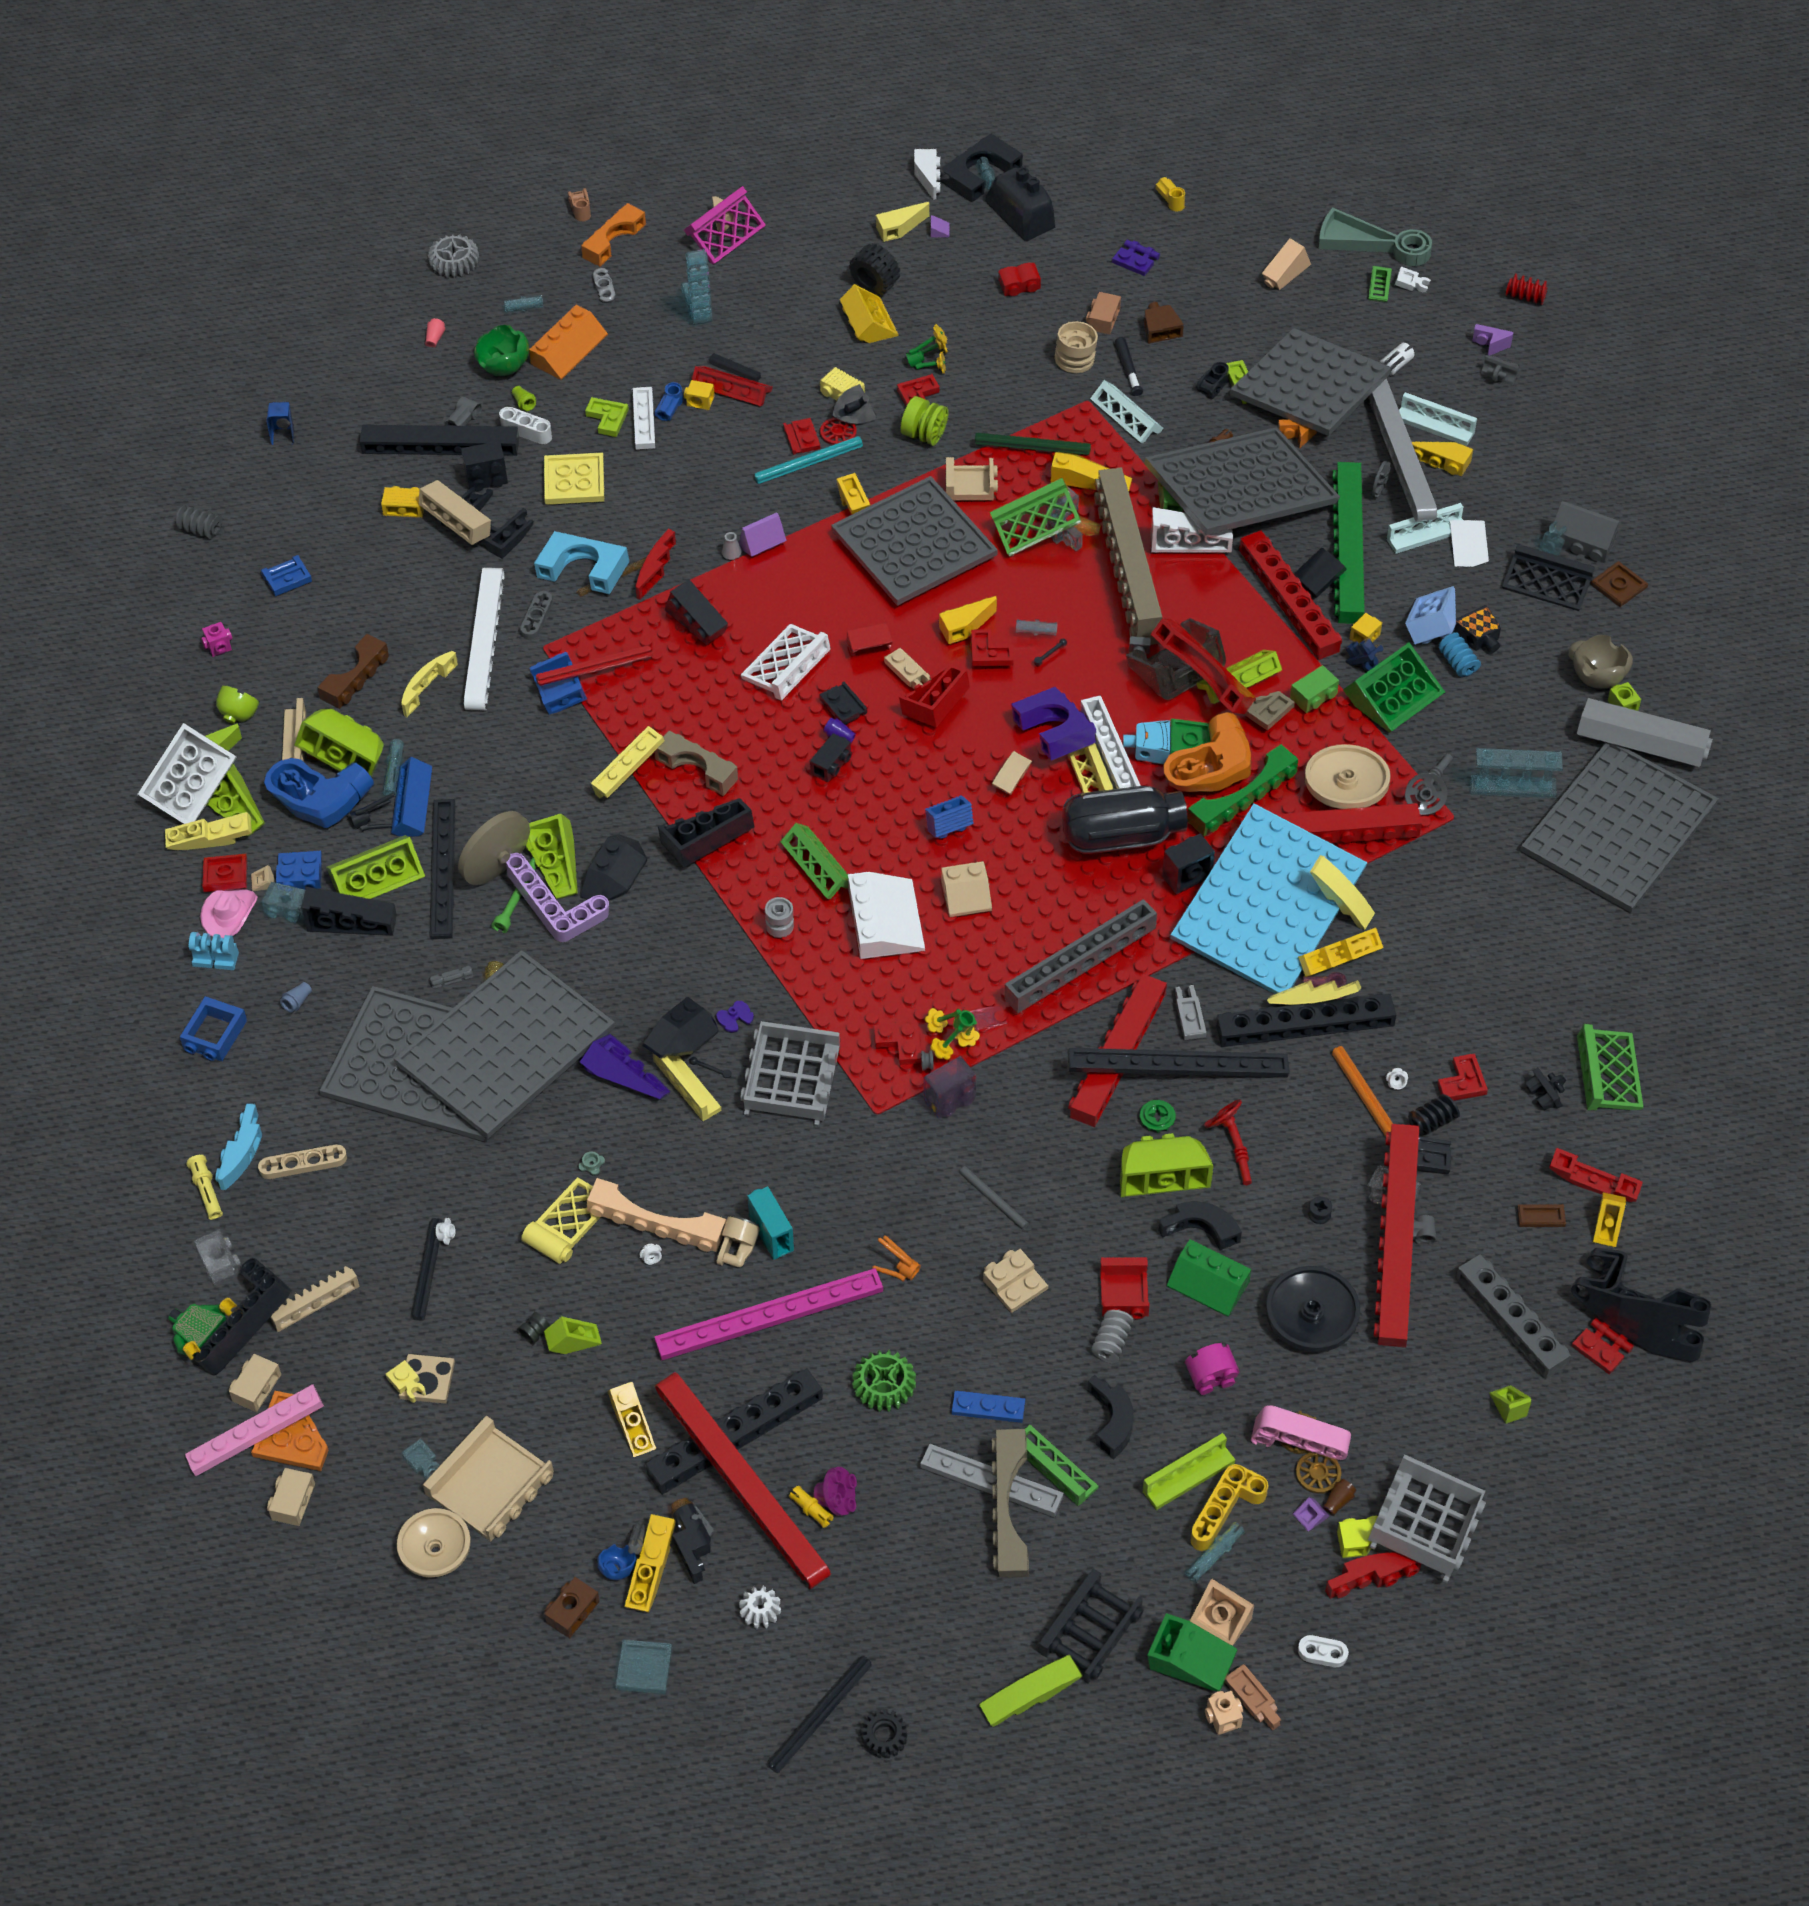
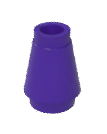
M830 718L823 730L827 737L834 733L840 737H845L851 743L856 735L838 718Z

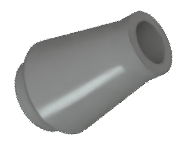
M728 532L725 534L722 555L728 560H735L740 557L742 551L736 534Z

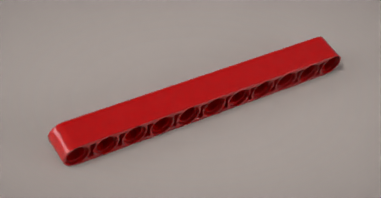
M674 1372L656 1384L655 1389L658 1395L802 1581L805 1580L810 1585L808 1588L812 1589L828 1578L831 1572L825 1562L679 1374Z

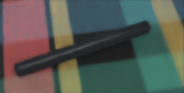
M861 1656L772 1757L768 1763L771 1770L779 1773L871 1668L872 1662L867 1657Z

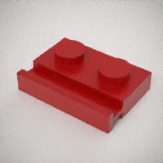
M811 418L792 421V424L788 425L783 423L793 455L821 449Z

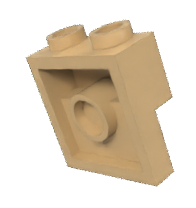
M1021 1249L1016 1252L1014 1250L1008 1251L1003 1256L1002 1261L997 1264L991 1262L985 1267V1272H983V1281L1011 1313L1048 1289V1284L1034 1270L1033 1262Z

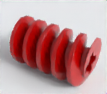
M1515 273L1509 280L1506 296L1511 292L1512 298H1515L1519 293L1520 300L1526 295L1528 302L1534 298V303L1537 304L1541 299V305H1543L1548 289L1547 281L1540 285L1539 279L1532 283V277H1530L1526 282L1524 275L1518 280Z

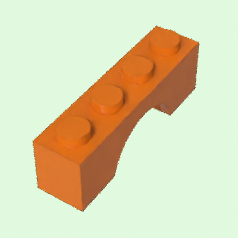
M627 203L611 219H608L599 230H596L588 240L583 242L581 245L582 258L601 267L612 256L609 242L616 236L623 234L635 235L646 225L645 212Z

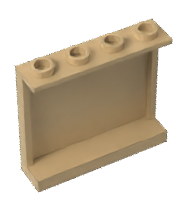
M485 1416L427 1479L423 1487L428 1497L446 1510L460 1516L468 1526L491 1542L495 1537H500L504 1533L506 1524L511 1519L515 1520L520 1515L522 1507L527 1501L531 1502L534 1500L540 1486L550 1482L554 1471L550 1460L547 1463L541 1461L496 1429L494 1421Z

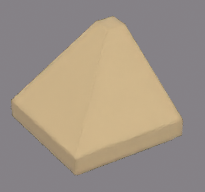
M267 865L251 874L252 891L277 888L270 866Z

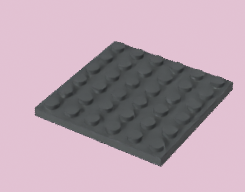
M1293 328L1230 389V395L1330 436L1391 374L1392 367Z
M931 476L831 525V531L897 606L998 554V549Z

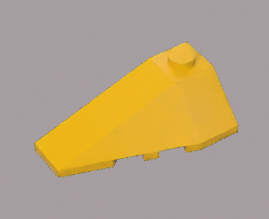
M1055 452L1051 466V483L1062 478L1067 486L1096 490L1095 479H1098V470L1109 468L1079 455ZM1124 475L1129 492L1132 478Z

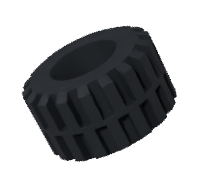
M867 244L849 262L850 274L854 282L859 287L877 296L883 295L900 277V268L894 256L880 245Z

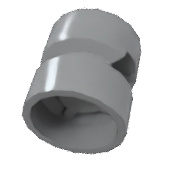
M782 897L769 900L765 906L766 929L774 937H786L794 929L792 903Z

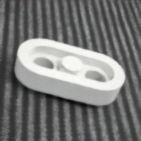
M1308 1635L1300 1640L1298 1653L1306 1662L1330 1667H1341L1347 1661L1348 1648L1343 1642ZM1311 1647L1315 1650V1652L1308 1653L1306 1649ZM1336 1652L1340 1657L1333 1658L1331 1653Z

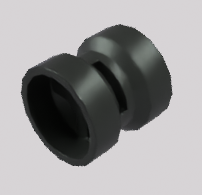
M534 1312L529 1317L528 1323H523L518 1327V1332L524 1339L530 1336L532 1340L529 1343L534 1345L539 1340V1335L544 1334V1331L550 1325L541 1314Z

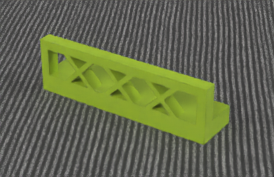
M1262 650L1226 668L1246 688L1282 670L1276 651ZM1204 679L1196 683L1198 689L1207 691L1210 703L1215 704L1219 702L1216 693Z
M1223 1433L1144 1479L1143 1493L1156 1510L1235 1463L1234 1457L1226 1448L1227 1438Z

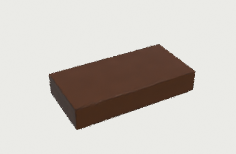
M1525 1204L1517 1206L1519 1227L1566 1226L1564 1204Z

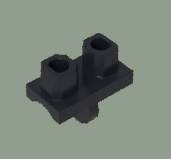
M1538 1067L1534 1069V1076L1526 1081L1525 1084L1532 1095L1541 1089L1546 1092L1536 1098L1543 1110H1547L1554 1105L1557 1109L1562 1107L1563 1104L1560 1102V1097L1555 1090H1558L1559 1093L1565 1091L1563 1087L1566 1082L1563 1075L1555 1076L1552 1072L1548 1074L1550 1079L1548 1082Z

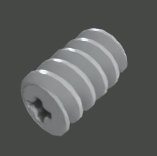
M1109 1310L1104 1314V1320L1101 1322V1327L1092 1346V1352L1097 1358L1111 1364L1119 1361L1118 1356L1122 1353L1121 1348L1125 1345L1124 1340L1128 1337L1127 1332H1130V1325L1134 1321L1133 1317L1120 1310Z

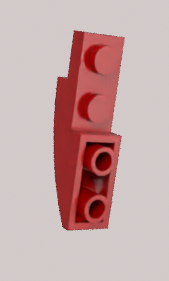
M1397 1552L1373 1554L1344 1563L1342 1575L1327 1581L1325 1591L1331 1599L1336 1596L1343 1598L1350 1593L1351 1589L1356 1587L1360 1589L1365 1588L1371 1584L1372 1580L1377 1588L1383 1585L1390 1587L1398 1581V1578L1405 1575L1407 1577L1416 1575L1420 1570L1421 1563Z

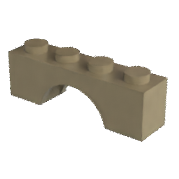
M668 731L663 736L665 741L655 750V760L672 769L684 764H692L702 768L705 771L706 787L722 796L738 780L737 766L732 762L718 757L714 752L701 748L697 743L684 739L680 734Z

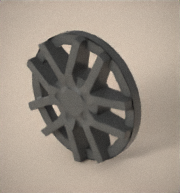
M1387 461L1382 463L1377 473L1372 490L1373 497L1378 498L1382 494L1383 489H1385L1391 470V463Z

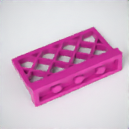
M743 186L684 229L686 235L693 237L713 265L766 225L745 196L747 191ZM742 201L746 206V213L738 211L739 202ZM726 212L734 214L733 222L725 220ZM738 215L745 216V225L737 223ZM749 218L755 219L759 226L756 228L750 227ZM713 222L721 223L720 232L712 230ZM725 225L733 226L732 235L724 233ZM737 228L744 229V237L736 236ZM699 232L708 233L707 242L701 240L698 235ZM712 234L720 236L719 244L711 243ZM724 237L732 239L731 247L723 246ZM711 247L719 249L718 257H713L710 252Z

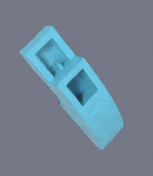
M246 1104L245 1111L241 1112L240 1115L241 1126L240 1130L235 1133V1141H227L226 1149H223L221 1152V1168H218L216 1171V1182H219L221 1190L229 1188L243 1174L259 1147L262 1132L260 1125L256 1124L259 1115L255 1104Z

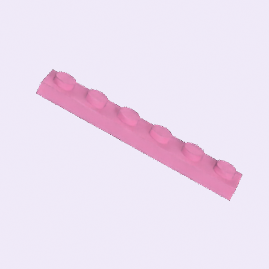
M312 1384L186 1453L185 1456L195 1476H198L322 1408L324 1405Z

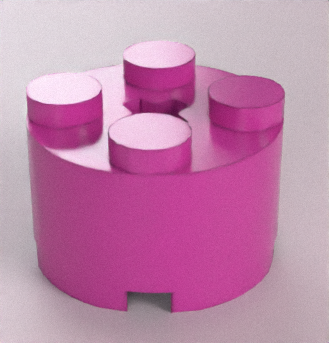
M1222 1343L1203 1347L1197 1350L1198 1355L1192 1359L1190 1355L1185 1360L1195 1389L1200 1392V1395L1212 1392L1215 1386L1221 1385L1222 1388H1227L1234 1385V1378L1240 1372L1228 1344L1225 1347L1222 1346Z

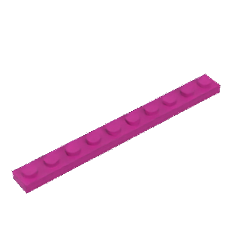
M876 1268L655 1336V1343L661 1360L669 1359L883 1292V1285Z

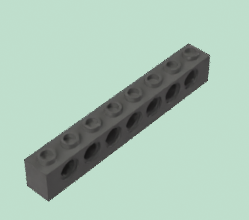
M1144 899L1005 983L1004 999L1017 1013L1023 1011L1156 929L1157 912Z

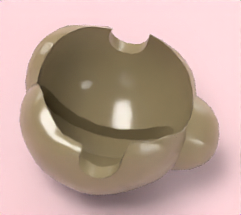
M1596 635L1587 641L1580 640L1574 642L1569 648V657L1573 661L1576 674L1584 684L1592 688L1607 689L1620 684L1632 667L1633 657L1622 644L1621 647L1615 646L1608 635Z

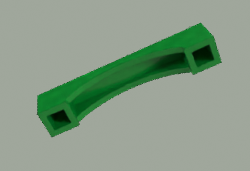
M1280 744L1266 754L1264 769L1246 787L1225 797L1210 800L1202 798L1189 807L1187 814L1188 823L1203 836L1210 832H1215L1221 824L1232 820L1237 813L1246 810L1257 799H1262L1270 790L1278 788L1287 778H1292L1297 773L1298 758Z

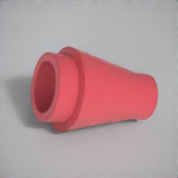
M434 318L427 323L425 345L428 347H436L445 332V324L440 319Z

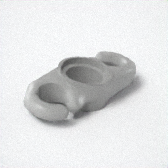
M598 268L593 272L596 290L599 292V296H601V301L611 302L615 298L612 279L607 274V269ZM602 283H607V284H609V285L606 286V287H601V286H599V285L602 284ZM604 294L610 295L609 297H603Z

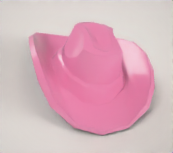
M246 889L217 890L205 900L201 909L202 927L212 937L214 934H220L223 939L225 935L234 936L245 923L258 896L253 891Z

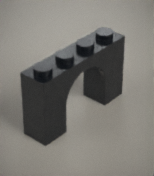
M990 133L947 165H944L940 169V182L972 203L985 194V181L968 170L970 167L980 163H987L1006 172L1013 168L1022 167L1023 154Z

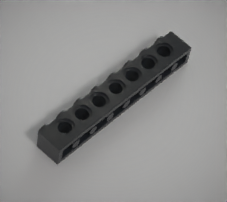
M1391 993L1375 994L1373 996H1356L1349 999H1333L1331 1001L1268 1007L1258 1010L1248 1009L1234 1013L1225 1012L1217 1014L1216 1027L1221 1047L1393 1027L1396 1021V1011Z
M806 1368L801 1372L793 1373L784 1382L774 1384L764 1394L754 1396L742 1407L734 1408L722 1419L718 1418L714 1421L738 1450L822 1400L823 1390ZM792 1392H797V1393H799L798 1395H795V1396L789 1395V1394L792 1393ZM772 1404H777V1405H779L778 1407H775V1408L769 1407V1406L772 1405ZM751 1416L759 1417L755 1420L749 1419ZM731 1428H738V1429H739V1430L734 1431V1432L729 1431ZM691 1436L681 1443L673 1444L668 1451L661 1455L653 1456L646 1463L647 1474L662 1495L712 1466ZM691 1452H698L695 1456L688 1455ZM671 1464H677V1465H678V1466L675 1467V1468H670V1467H668V1466L671 1465Z

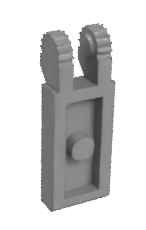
M1194 985L1188 986L1187 989L1190 998H1183L1181 988L1175 987L1176 1006L1184 1040L1205 1038L1206 1028Z

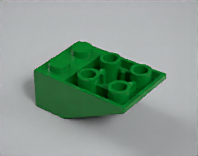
M1166 1613L1147 1656L1150 1670L1219 1692L1238 1649L1196 1624Z

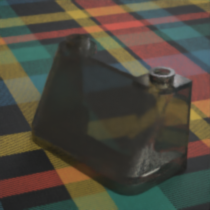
M1191 618L1180 624L1219 663L1225 666L1226 656L1219 630ZM1166 648L1148 659L1146 653L1139 649L1126 655L1129 667L1158 696L1165 700L1176 697L1195 686L1197 682L1203 680V677L1191 666Z

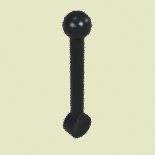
M1064 638L1060 639L1056 646L1041 657H1036L1034 664L1040 666L1042 661L1061 646H1066L1067 640Z
M694 1056L689 1060L691 1065L697 1064L723 1075L724 1078H730L732 1075L730 1070H720L698 1061Z

